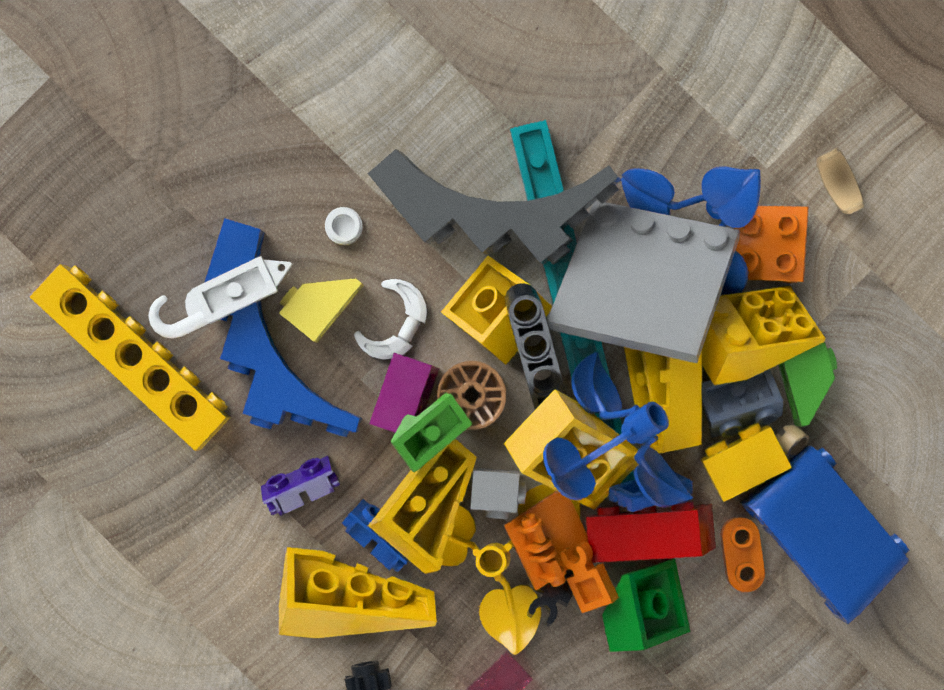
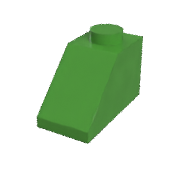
M825 342L778 364L795 426L803 427L810 424L835 379L833 370L837 369L836 357L832 348L826 347Z

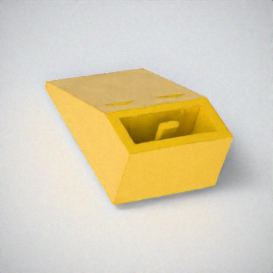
M791 286L722 295L719 298L702 348V366L714 385L748 380L824 343L826 338Z

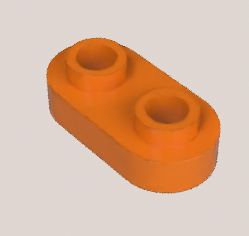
M733 517L724 523L720 533L726 578L729 584L736 590L752 592L762 585L765 578L759 529L753 521L747 518ZM742 529L747 532V540L743 543H737L735 540L736 532ZM744 567L752 569L753 574L749 580H742L740 577V572Z

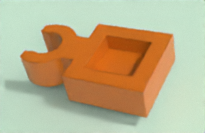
M587 541L582 542L576 547L580 558L574 555L571 547L566 548L560 553L563 564L574 573L566 580L582 613L611 604L619 598L604 564L593 565L591 561L593 551Z

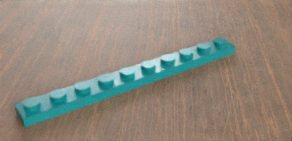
M543 120L510 128L527 201L563 192L564 189L547 121ZM570 225L564 228L573 240L567 245L570 252L554 265L550 261L543 264L552 304H554L577 245L574 229ZM560 332L571 380L577 365L595 352H599L602 366L610 377L601 341ZM599 413L594 414L619 435L622 434L620 418L603 420ZM632 471L621 483L634 480V471Z

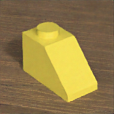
M355 278L302 284L299 289L293 286L280 301L283 309L279 314L312 341L318 343L364 285Z

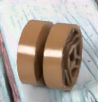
M465 361L451 367L443 375L437 390V400L445 393L452 394L472 422V425L466 430H478L492 424L501 415L506 403V388L501 376L491 366L479 361ZM469 388H474L479 392L478 400L473 403L466 401L464 397L466 390Z

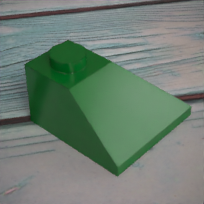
M668 559L622 575L615 589L619 598L613 603L608 604L602 614L610 652L646 650L691 632L676 559Z

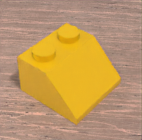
M488 255L441 313L488 352L507 365L518 349L505 306V295L512 286L528 283ZM538 293L545 316H547L553 306ZM527 299L521 300L515 305L514 309L520 312L530 309L533 302Z

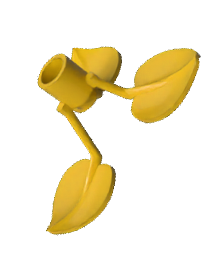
M544 484L532 488L526 493L525 504L518 505V515L556 490ZM571 499L580 518L581 503ZM459 505L453 522L455 526L452 535L448 537L442 555V565H460L467 557L468 548H471L473 555L476 556V566L479 572L487 577H494L495 581L501 583L504 590L494 589L485 595L480 604L479 616L488 634L505 646L512 654L516 655L529 644L538 629L542 614L541 607L536 609L532 618L527 616V612L531 603L539 597L528 585H518L511 589L510 583L502 575V572L510 564L511 557L509 551L514 547L512 541L510 540L505 545L490 543L480 549L475 542L470 541L476 532L475 520L465 507Z

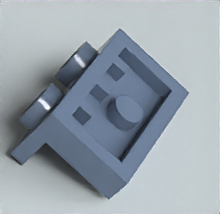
M770 369L748 380L714 385L711 380L702 383V406L709 422V431L712 438L734 436L743 428L759 423L760 426L771 424L783 414V399Z

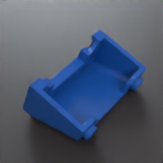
M807 446L789 461L792 468L765 481L742 500L740 504L751 517H755L761 525H764L762 528L774 538L811 582L819 596L826 599L824 604L833 615L849 624L863 612L909 562L905 554L910 550L895 533L890 536L833 469L837 464L833 457L823 447L816 450L812 446Z

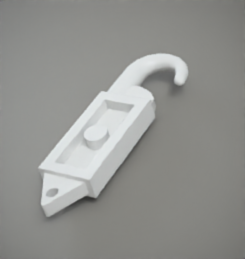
M260 256L192 288L185 300L188 317L171 325L163 323L159 317V310L167 301V297L163 295L156 299L150 307V325L156 333L165 338L174 339L189 334L278 292L277 287L291 268L292 263L264 260ZM280 265L285 266L284 271H279Z

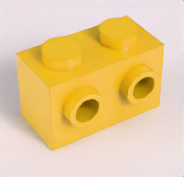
M759 423L753 424L738 432L741 437L740 439L728 445L725 440H722L705 449L707 456L700 460L723 502L792 468L770 426L766 425L761 428Z

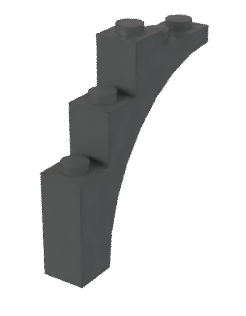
M397 149L367 173L424 243L432 244L436 241L437 244H441L455 232L453 225L458 223L482 253L489 254L493 251L496 255L512 242L510 235L515 232L541 264H546L550 261L553 265L570 252L567 245L573 240L564 228L570 225L573 229L590 215L586 209L597 200L601 204L609 200L619 190L616 184L621 181L608 165L584 183L559 194L529 201L497 202L466 196L444 187L423 173L403 152Z

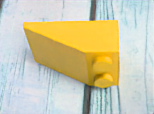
M555 389L507 439L504 445L522 474L558 491L552 482V477L546 471L543 459L544 447L549 441L555 438H564L570 441L577 448L582 459L619 436V434L597 416L586 412L579 402ZM625 440L586 464V467L595 478V488L589 496L576 501L595 510L609 495V488L620 484L638 465L634 459L638 449Z

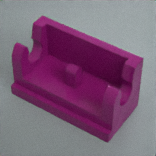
M393 353L369 424L396 433L407 414L416 417L426 410L440 368Z

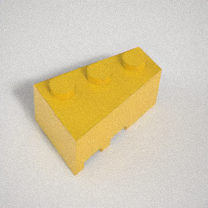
M624 347L634 404L641 408L649 402H656L664 409L669 420L668 428L657 434L658 440L652 443L650 447L658 453H665L702 445V351L698 363H692Z

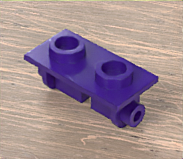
M329 456L321 459L312 458L307 460L299 469L286 475L284 473L274 475L261 486L262 502L267 504L272 516L277 513L282 516L305 505L300 495L305 490L311 502L335 492V487L341 484L335 471H332Z

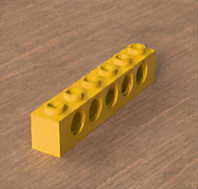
M59 264L31 294L30 298L194 451L201 450L231 418L225 412L228 405L214 392H211L209 395L203 392L197 386L201 380L187 367L184 366L180 370L170 361L174 355L159 341L152 344L143 336L146 329L130 315L125 319L115 310L119 304L103 290L98 294L90 287L88 283L92 279L77 265L70 268L69 266ZM83 294L87 300V307L81 314H75L71 307L72 300L75 296ZM110 319L115 327L114 334L111 338L104 340L100 337L98 328L102 321ZM136 344L142 351V358L138 364L132 366L127 362L125 354L131 345ZM159 370L166 371L170 378L168 387L163 391L157 390L153 385V376ZM186 395H191L197 402V410L190 417L184 415L180 410V402Z

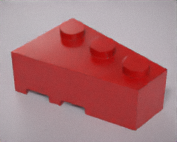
M688 501L667 508H656V505L634 512H620L619 506L598 507L597 514L586 517L588 543L593 551L592 563L701 557L716 548L712 504L694 505L693 501Z

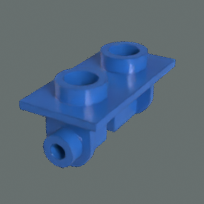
M362 499L342 522L346 527L345 532L364 548L372 539L378 544L370 554L388 570L392 568L398 573L409 560L368 526L380 509Z

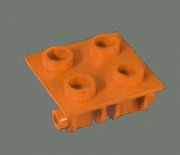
M758 206L753 219L747 225L741 228H734L739 230V242L736 251L746 262L748 280L782 281L783 283L804 282L809 207Z
M558 491L553 492L504 525L536 591L547 583H551L552 587L562 585L566 581L564 576L568 568L563 564L560 553L566 548L571 547L574 555L580 558L576 547L584 541L588 542L587 533L571 499L566 498Z

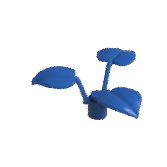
M726 166L712 168L702 179V194L680 202L672 201L675 193L673 185L667 178L655 171L634 168L625 171L621 175L624 194L631 208L671 215L670 209L678 210L706 201L708 214L714 219H721L719 226L723 227L728 225L732 228H741L747 225L756 213L760 198L761 176L759 169H737ZM736 250L720 296L742 293L747 285L748 270L746 262Z
M595 352L583 359L575 368L571 380L573 393L581 407L590 414L599 413L603 420L626 418L621 426L622 434L582 459L577 448L564 438H555L546 444L543 452L544 464L548 475L552 477V482L556 489L563 496L572 500H581L589 496L593 492L596 483L593 474L586 467V464L627 440L632 444H642L634 456L635 461L639 464L634 469V477L641 492L652 504L658 507H669L691 500L693 497L667 462L656 450L650 447L652 443L658 440L657 434L668 428L669 420L664 409L656 402H649L641 408L635 405L630 409L621 410L622 402L620 395L602 366L599 352Z

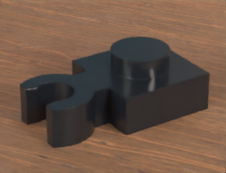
M566 570L565 579L574 574L572 570ZM567 580L557 587H552L551 583H547L536 592L542 594V597L535 599L531 603L527 616L532 618L536 609L543 607L549 613L545 625L551 626L558 614L556 603L558 602L567 607L573 595Z

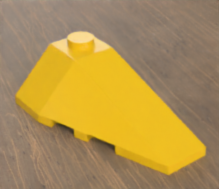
M287 547L279 600V635L325 638L434 627L436 625L434 591L393 576L387 579L367 572L369 567L358 563L356 567H352L336 561V555L325 551Z

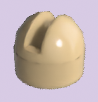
M788 425L783 427L786 433L783 436L777 433L776 438L788 458H793L806 447L809 436L799 427Z

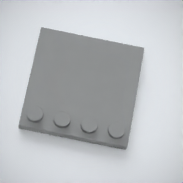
M596 201L592 204L589 212L590 215L587 217L547 319L549 330L698 363L739 242V230L606 202L601 204L599 201Z

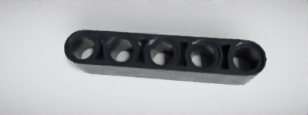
M520 283L512 286L507 291L505 306L533 407L536 410L555 389L565 395L566 391L539 295L531 285ZM527 299L533 302L530 309L520 312L514 309L515 305L521 300ZM532 335L542 336V340L535 346L524 344L525 340ZM541 370L551 371V375L544 380L534 378L535 374Z

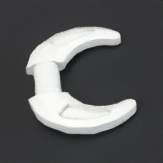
M400 279L385 280L381 284L382 287L395 290L401 295L405 304V313L409 315L399 331L398 337L393 335L384 341H372L359 331H356L354 334L360 348L371 357L388 360L392 359L393 353L405 355L413 347L409 342L413 339L420 326V322L424 324L426 322L427 305L421 292L411 283Z

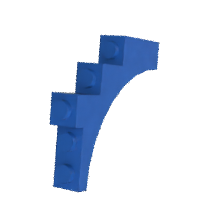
M224 218L205 282L260 257L265 232L261 229ZM261 300L230 314L233 316L220 359L229 362L227 369L249 375L251 369L256 370L242 413L252 416L251 424L271 429L273 423L283 424L287 411L292 413L290 417L292 421L312 426L313 420L328 424L327 432L347 437L349 431L358 432L362 420L361 417L335 407L313 392L290 369L273 342L264 319ZM226 316V317H224V318H222V319H220V320L227 321L228 316Z

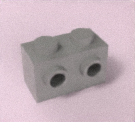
M474 467L470 509L485 510V517L508 519L509 512L517 513V504H525L526 481L519 479L520 474L518 471Z

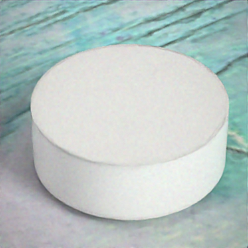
M347 207L336 208L326 218L325 231L328 237L336 244L350 245L356 242L362 234V220L353 209Z

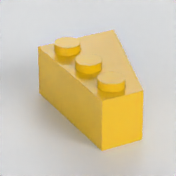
M454 439L416 472L409 471L368 526L423 573L439 571L443 562L442 555L448 537L452 535L455 526L453 522L459 504L463 501L477 457L458 440Z

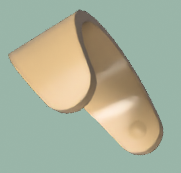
M837 147L817 158V167L828 194L840 211L844 214H851L863 208L864 199L861 190L841 150Z

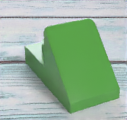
M445 393L417 417L407 414L394 434L391 443L411 471L416 472L470 427L472 422L452 394Z

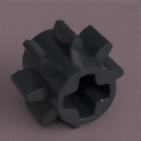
M367 661L352 665V675L345 676L346 678L344 679L346 690H388L392 686L389 668L380 670L379 661Z

